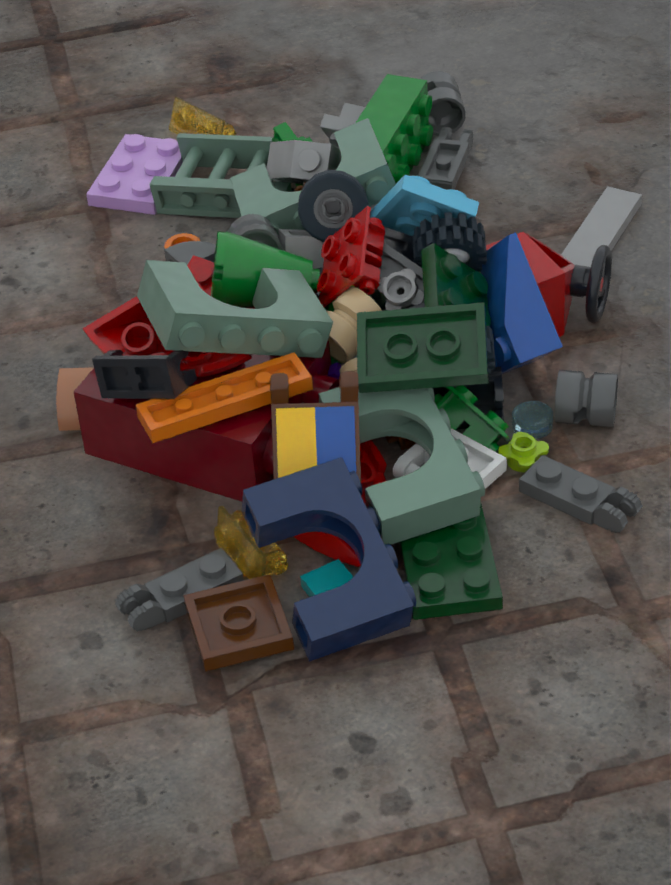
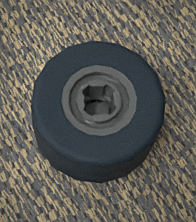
M326 170L315 174L305 183L299 195L298 215L304 229L312 237L324 242L329 235H334L345 225L349 218H354L369 203L364 187L354 176L344 171Z

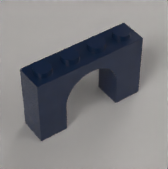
M342 457L243 490L242 513L258 548L306 532H324L345 541L354 550L361 566L359 571L344 585L294 602L292 624L309 662L410 626L413 608L417 604L412 586L408 581L402 582L397 572L398 560L393 547L389 543L384 545L379 534L380 523L375 510L372 507L367 508L361 497L363 490L358 475L355 471L349 472Z

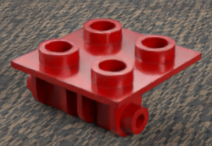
M369 206L365 207L354 218H349L341 229L334 235H329L323 243L321 249V256L324 258L323 270L317 282V291L320 292L319 301L323 307H326L351 286L357 287L367 295H372L380 285V267L382 265L381 257L383 255L385 227L380 219L370 218L371 207Z

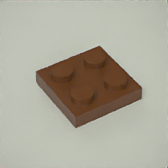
M270 574L183 595L185 609L205 672L294 650L293 636Z

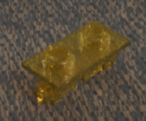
M175 97L169 125L170 131L176 134L237 136L233 125L225 123L224 120L179 97Z
M223 506L218 507L217 526L214 528L216 543L219 548L226 551L236 562L243 576L252 579L273 573L280 575L286 571L288 563L285 552L276 543L259 548L241 510H237L230 515Z

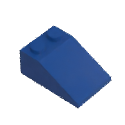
M516 232L508 235L486 251L487 262L486 265H482L483 269L481 270V274L486 277L488 283V311L491 318L490 328L492 329L494 339L495 367L501 366L502 374L533 363L563 347Z

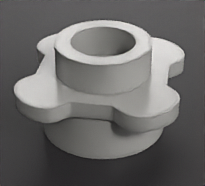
M403 269L380 279L378 291L385 296L387 301L385 304L386 310L403 309L410 305H418L424 301L423 292L418 290L416 286V274L413 270ZM400 288L405 290L402 295L397 294V290Z

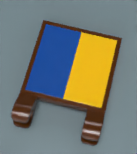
M344 371L340 374V402L289 404L287 374L274 373L271 375L273 480L342 457L349 472L355 471L361 482L359 384L357 372Z

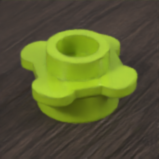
M516 432L507 445L499 447L498 454L507 458V464L512 470L526 472L540 456L548 454L549 445L545 441H536L533 436L526 432Z

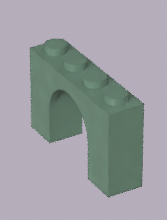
M366 118L334 132V136L341 151V161L336 170L344 171L354 176L364 187L369 203L368 206L370 207L379 203L396 183L371 123ZM265 163L230 178L241 216L258 214L269 219L277 235L279 229L305 230L298 215V202L301 191L284 192L276 189Z
M146 260L137 297L165 350L284 356L295 352L298 357L322 358L333 325L332 319L300 270L262 268L252 301L255 309L232 306L208 295L200 288L185 262Z
M339 387L318 393L319 403L340 402ZM433 388L359 393L358 391L360 443L385 436L402 437L422 446L430 456L422 467L410 474L365 488L366 507H372L377 514L380 523L379 534L384 545L388 543L391 545L480 516L481 497L485 496L483 480L478 471H471L468 465L465 446L460 439L455 440L452 436L451 425L446 411L443 408L438 409L434 402Z

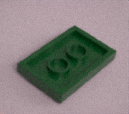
M484 303L358 312L357 374L359 393L488 384L486 312Z
M480 504V516L399 542L406 581L412 586L417 602L412 612L413 620L503 609V596L482 504Z

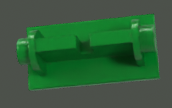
M448 386L445 387L448 393L444 397L440 393L434 396L437 408H443L446 411L451 429L456 431L465 421L470 426L463 435L497 453L500 447L497 442L501 438L507 443L511 441L508 434L505 433L509 427L507 423L492 410L485 415L473 404L478 399L465 386H456L455 388Z

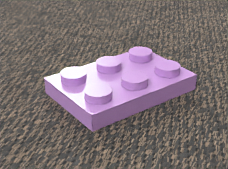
M125 134L87 192L88 206L155 215L157 211L149 184L154 176L175 177L183 163L178 142L171 138L160 139L144 137L140 134Z

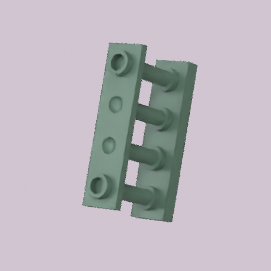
M179 133L176 138L183 163L175 177L154 176L149 184L157 214L241 217L231 180L224 178L230 168L249 170L265 163L267 168L270 142H273V137ZM196 167H213L208 178H191ZM273 182L276 189L292 192L290 182Z

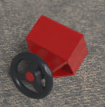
M524 231L518 233L517 236L558 336H563L565 333L572 296L582 298L586 296L585 312L587 320L591 323L598 322L603 315L610 287L612 253L607 245L599 246L594 254L591 267L574 265ZM501 240L486 245V251Z

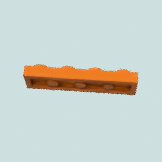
M293 352L190 386L175 399H151L136 404L137 416L152 443L271 404L270 377L274 373L287 374L289 398L313 390L312 376L297 354Z

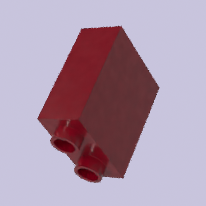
M327 341L322 358L299 357L312 376L313 390L289 398V404L319 403L318 393L339 387L338 378L327 376L331 365L329 341ZM251 354L252 359L221 373L197 377V380L190 386L281 356ZM94 368L73 392L85 454L241 502L244 489L273 480L271 404L152 443L138 419L136 404L151 399L101 398Z

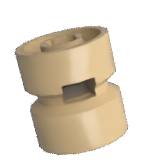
M353 286L339 295L332 303L334 307L333 312L326 311L333 321L328 338L330 356L344 364L354 359L357 355V313L383 311L370 296Z

